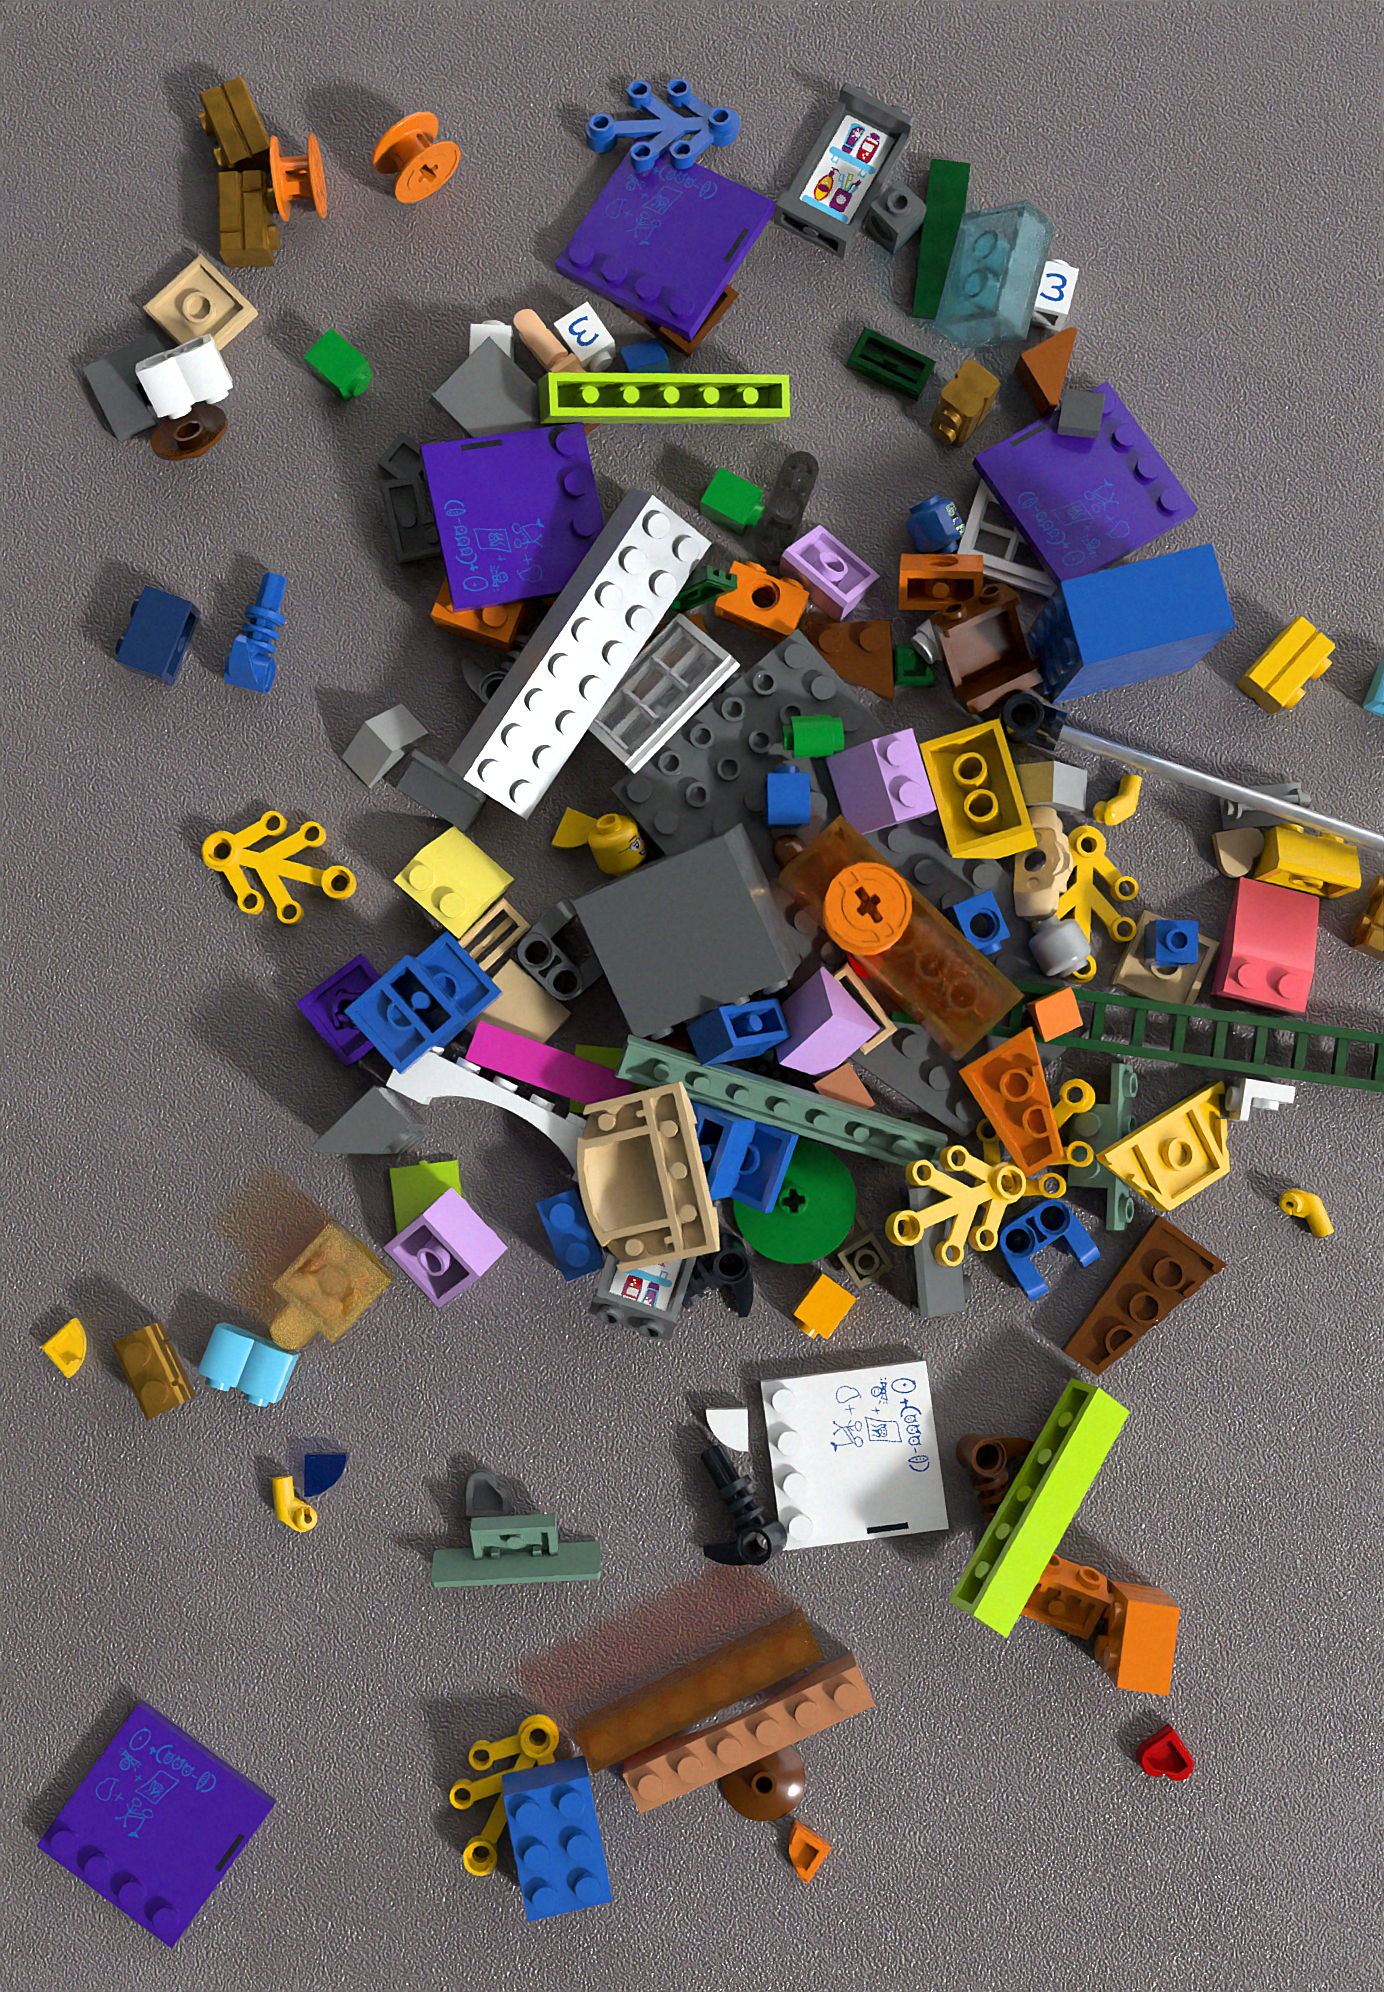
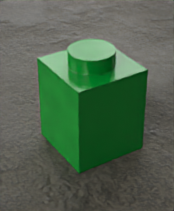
M332 328L303 357L310 372L345 403L353 396L361 395L367 389L370 378L373 375L367 359Z
M720 466L700 501V514L742 537L748 526L753 529L757 526L764 513L765 506L761 505L763 490Z

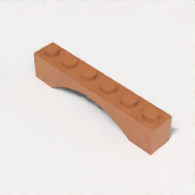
M852 1652L815 1669L785 1691L738 1716L691 1734L662 1740L625 1757L623 1777L639 1813L642 1814L875 1706Z

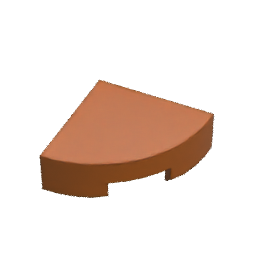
M795 1819L788 1837L789 1856L795 1872L806 1884L809 1883L830 1851L831 1846L828 1841Z

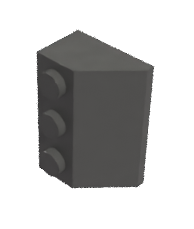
M373 1086L311 1148L316 1153L401 1154L404 1151L408 1153L425 1137L420 1131L428 1124L394 1089Z
M927 1185L899 1187L902 1211L918 1212L950 1198ZM955 1215L924 1228L923 1236L918 1243L905 1245L911 1311L920 1318L966 1310L965 1300L971 1299L970 1278L968 1274L962 1275V1264L942 1266L937 1263L934 1257L935 1247L939 1242L946 1241ZM965 1240V1243H964V1246H963V1250H964V1257H963V1258L967 1257V1241H966V1240ZM948 1246L945 1254L947 1259L950 1261L953 1252L952 1249Z

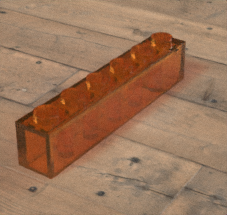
M800 1607L577 1719L574 1735L594 1774L823 1659L821 1645L803 1607Z

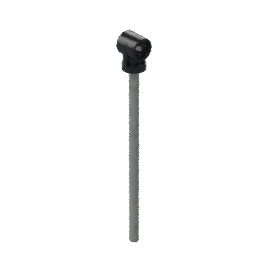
M1021 693L1014 695L1004 705L1000 723L1005 738L1012 743H1030L1054 752L1059 740L1384 853V835L1066 726L1064 722L1068 713L1043 705L1038 698L1031 694ZM1023 712L1031 717L1032 723L1026 726H1019L1014 723L1011 716L1015 713Z

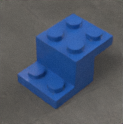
M446 931L417 958L407 954L346 1008L344 1012L395 1070L403 1075L434 1046L443 1048L495 1002L503 992L453 935Z
M690 1100L697 1120V1124L694 1125L711 1200L731 1197L763 1213L772 1212L799 1134Z

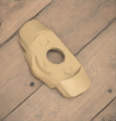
M1040 805L1027 809L1038 847L1018 852L1015 856L1013 889L1015 910L1017 916L1023 917L1028 922L1047 920L1055 915L1058 910L1059 893L1066 892L1067 880L1073 870V856L1069 851L1068 837L1062 833V821L1057 816L1055 809ZM1037 851L1045 853L1046 863L1040 870L1030 872L1025 869V860L1031 853Z

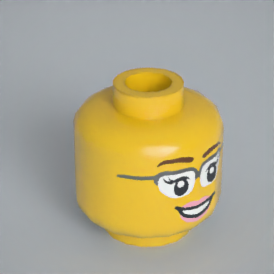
M615 813L604 815L597 820L596 825L589 832L587 840L599 869L607 874L621 876L641 866L642 861L646 857L647 846L635 819L629 816Z

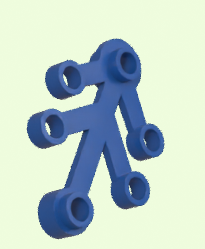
M675 78L667 85L668 102L672 106L683 107L695 116L683 118L651 95V86L648 82L636 80L631 82L627 88L628 103L635 109H642L654 119L614 121L606 113H597L589 119L585 128L588 147L599 153L613 150L618 143V138L656 136L649 143L638 142L631 147V166L637 171L650 170L654 166L655 160L669 148L671 164L677 169H687L693 165L694 159L709 145L722 147L731 144L740 131V118L730 108H711L691 94V85L686 79ZM696 134L690 141L679 140L684 135Z

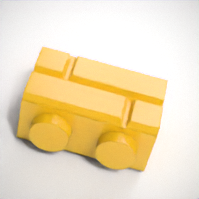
M1298 615L1281 631L1236 682L1237 686L1248 696L1254 698L1256 703L1269 714H1274L1283 707L1289 711L1306 693L1300 688L1306 680L1311 677L1316 681L1332 664L1327 657L1335 649V644L1321 632H1317L1316 628L1304 617Z

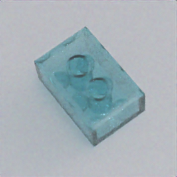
M1028 200L964 213L934 328L961 349L1026 340L1055 224Z

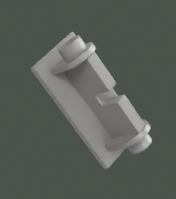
M1300 782L1246 787L1304 808L1310 807V794L1308 791L1302 792ZM1219 796L1223 830L1276 826L1280 823L1298 824Z

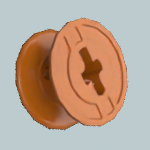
M429 111L416 112L397 122L381 137L373 151L371 162L375 171L381 174H393L401 171L396 178L393 190L396 199L402 203L417 202L438 190L451 177L461 157L459 146L451 141L438 142L432 145L436 138L439 124L437 117Z
M309 133L307 155L284 157L279 139L274 135L271 136L270 166L272 182L282 221H289L290 200L312 198L314 199L319 217L325 219L327 212L326 187L321 154L315 134Z
M857 863L843 869L831 881L822 905L823 924L829 937L841 949L856 955H875L889 949L902 936L912 914V896L905 881L893 869L878 863ZM857 895H859L866 906L871 902L876 907L872 914L876 924L868 913L861 916L857 912L861 904Z

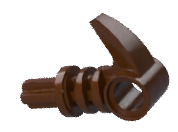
M969 1433L959 1440L956 1447V1458L963 1468L974 1472L976 1475L972 1485L974 1490L981 1491L977 1499L980 1504H987L981 1511L984 1522L991 1523L1012 1485L1005 1484L1009 1479V1474L1005 1467L1007 1458L1010 1456H1028L1035 1444L1034 1442L1018 1436L999 1433L985 1435ZM985 1445L986 1457L982 1463L977 1464L976 1452L981 1446Z

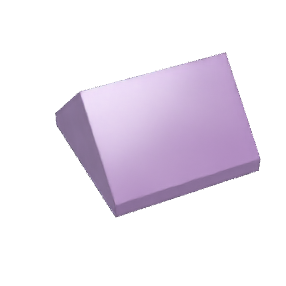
M821 525L785 549L781 555L779 573L782 576L800 582L804 586L803 590L809 592L808 598L836 622H842L881 577Z
M822 967L780 1006L792 1037L775 1046L779 1064L824 1078L878 1032L880 1027L835 978Z

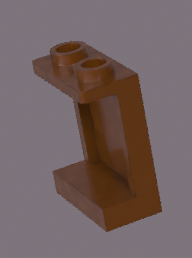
M1003 582L988 585L982 588L977 595L963 602L950 603L943 607L941 612L929 617L955 701L970 716L1044 681L1040 666L1029 657L1015 606L1021 603L1019 595Z

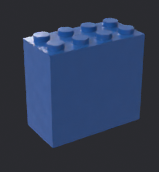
M1210 543L1061 581L1030 627L1031 631L1028 632L1027 639L1032 655H1038L1044 681L1039 683L1043 694H1049L1051 704L1191 669L1235 627V622L1213 545Z

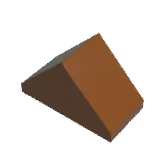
M1069 327L1020 354L1014 368L1016 375L1042 418L1054 412L1058 404L1077 328Z

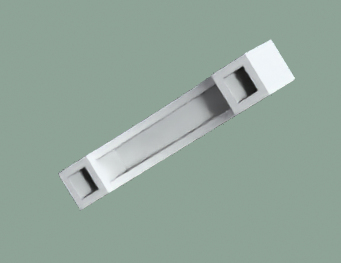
M434 1046L403 1075L399 1074L394 1068L386 1086L421 1104L429 1105L433 1097H468L501 1106L523 1117L545 1133L560 1148L575 1170L572 1180L579 1183L577 1142L578 1137H583L587 1120L569 1112L565 1119L551 1112L555 1104L535 1094H532L530 1100H527L515 1094L517 1085L497 1075L493 1082L478 1075L481 1067L461 1057L458 1058L456 1064L441 1057L444 1051L443 1048Z

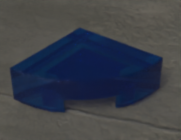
M307 1452L305 1454L304 1497L316 1496L332 1487L346 1469L349 1452Z

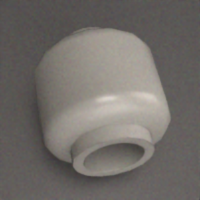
M1057 915L1034 927L1038 934L1031 938L1028 946L1044 975H1056L1059 980L1088 965L1086 958L1090 955L1092 949L1076 920L1066 919L1060 922Z

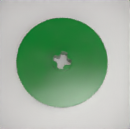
M798 1139L773 1211L763 1213L736 1199H733L736 1222L741 1233L755 1250L767 1258L778 1262L803 1264L827 1256L844 1241L855 1220L857 1193L851 1173L835 1153L818 1143ZM792 1190H796L799 1196L805 1197V1204L799 1205L798 1212L793 1213L792 1207L785 1206V1199L792 1196Z

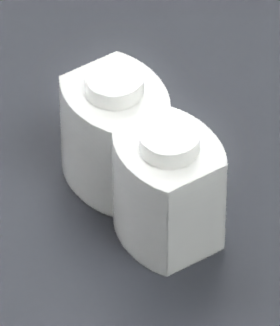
M211 334L195 338L174 349L153 355L136 364L135 372L158 418L168 415L170 419H176L184 416L191 411L190 405L203 400L207 404L218 402L227 397L229 394L227 390L233 387L232 378Z

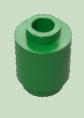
M830 713L789 717V725H784L781 729L783 750L791 751L793 759L833 756L834 751H843L844 748L841 717H831Z

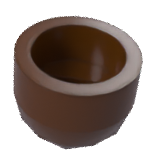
M785 834L777 838L772 846L773 856L784 871L798 864L810 850L803 840L794 834Z

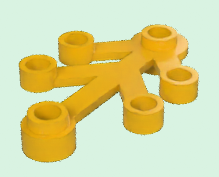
M277 811L266 812L260 821L235 835L227 831H217L205 839L201 849L205 864L215 871L225 873L238 896L237 903L239 908L247 914L254 915L261 912L265 905V899L260 892L251 889L240 865L256 869L277 906V917L287 925L298 924L304 916V910L298 902L292 900L279 876L322 887L327 895L336 900L347 899L356 890V878L344 866L336 865L324 871L284 860L307 846L316 848L325 842L326 831L317 822L309 821L304 823L300 831L261 853L250 851L246 848L266 835L279 837L285 833L287 820ZM273 817H278L280 819L279 828L274 831L268 830V821ZM311 828L319 829V837L315 841H308L306 838V833ZM223 845H227L230 849L228 857L219 859L217 856L218 849ZM339 877L347 879V887L342 891H336L334 888V882ZM249 895H256L258 899L257 905L252 909H247L245 899ZM289 905H294L297 909L296 916L290 920L284 917L285 908Z
M1080 826L1073 829L1067 837L1069 851L1073 856V868L1075 867V883L1059 897L1058 910L1055 915H1057L1058 919H1061L1073 908V919L1078 922L1089 944L1091 909L1108 928V933L1112 940L1122 943L1133 939L1137 931L1135 922L1129 917H1121L1092 884L1093 869L1110 886L1111 896L1118 902H1126L1136 897L1139 889L1136 880L1129 876H1122L1104 855L1106 842L1098 829L1092 826ZM1082 839H1088L1092 843L1090 853L1082 849ZM1121 882L1129 886L1130 892L1128 896H1123L1119 892ZM1031 922V927L1036 934H1038L1036 929L1034 928L1037 925V922ZM1120 922L1124 923L1128 928V933L1125 937L1120 936L1117 932V926ZM1091 955L1086 958L1088 965H1086L1084 975H1080L1075 971L1063 977V979L1072 985H1080L1092 980L1096 973L1094 958Z
M1071 1079L1061 1087L1059 1093L1060 1102L1053 1109L1057 1129L1059 1130L1073 1113L1087 1112L1094 1105V1089L1084 1080ZM1074 1088H1081L1083 1091L1082 1099L1077 1103H1072L1069 1100V1092ZM986 1118L979 1122L976 1132L979 1139L983 1141L984 1163L992 1167L997 1163H1001L999 1146L1001 1138L997 1133L990 1139L984 1136L985 1126L991 1124L989 1119ZM1075 1141L1068 1147H1062L1064 1156L1050 1165L1073 1164L1077 1167H1086L1093 1161L1094 1151L1089 1144ZM1080 1146L1085 1147L1087 1150L1086 1159L1082 1162L1075 1161L1073 1158L1074 1150ZM1011 1157L1008 1160V1163H1011L1015 1165L1017 1168H1019L1016 1162L1014 1161L1013 1157ZM1047 1173L1040 1180H1026V1189L1022 1196L1044 1195L1051 1199H1057L1065 1193L1066 1182L1062 1176L1056 1173ZM1001 1178V1186L1004 1190L1005 1180ZM1051 1178H1056L1060 1184L1059 1190L1056 1193L1050 1194L1046 1190V1182ZM976 1179L974 1187L984 1182ZM989 1200L980 1205L987 1209Z
M960 1145L948 1146L941 1151L940 1163L942 1167L950 1172L963 1170L984 1183L970 1188L934 1169L932 1163L927 1160L912 1161L908 1164L905 1171L906 1179L911 1185H927L950 1198L918 1212L910 1210L896 1211L888 1217L885 1224L886 1235L893 1244L899 1246L914 1245L921 1240L924 1228L955 1215L946 1241L939 1242L934 1250V1257L937 1263L942 1266H957L962 1262L964 1257L963 1246L967 1235L969 1244L974 1250H992L998 1241L997 1230L1006 1204L1016 1202L1026 1189V1178L1023 1172L1015 1165L1002 1162L991 1167L969 1155L967 1150ZM953 1151L958 1156L956 1166L951 1161ZM919 1166H921L924 1171V1177L922 1180H920L917 1176V1168ZM1001 1178L1005 1180L1004 1190L1001 1186ZM989 1200L982 1225L973 1227L969 1232L977 1206ZM899 1221L904 1226V1231L901 1236L899 1235L897 1228ZM982 1231L986 1235V1243L984 1245L980 1242ZM948 1246L952 1249L953 1252L950 1261L947 1259L945 1254Z
M542 1714L531 1715L522 1721L516 1735L493 1743L479 1740L470 1749L469 1763L474 1769L480 1771L488 1769L494 1760L520 1753L513 1768L474 1782L468 1779H459L451 1788L450 1802L457 1809H467L474 1801L501 1792L481 1835L471 1838L466 1844L463 1863L467 1871L473 1875H487L494 1869L497 1863L498 1846L496 1842L507 1821L503 1799L502 1775L533 1768L536 1761L538 1766L555 1762L553 1751L559 1742V1730L556 1723L550 1717ZM535 1729H541L545 1732L546 1738L538 1742L532 1739L530 1733ZM478 1749H484L489 1753V1759L479 1761L475 1758L474 1753ZM459 1788H465L470 1792L471 1796L466 1800H460L456 1796L455 1791ZM478 1846H484L489 1850V1855L480 1858L475 1854L474 1849Z

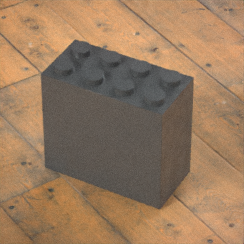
M742 823L598 885L572 901L634 1036L639 1038L650 1035L652 1041L660 1039L675 1030L674 1026L682 1023L684 1020H687L690 1025L723 1004L724 1006H740L750 1000L748 996L760 989L763 990L765 995L775 992L788 985L787 980L796 975L794 970L803 961Z

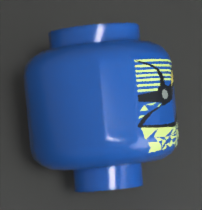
M938 494L909 508L911 515L906 519L905 526L919 553L949 554L959 548L956 540L965 533V526L951 499H940Z

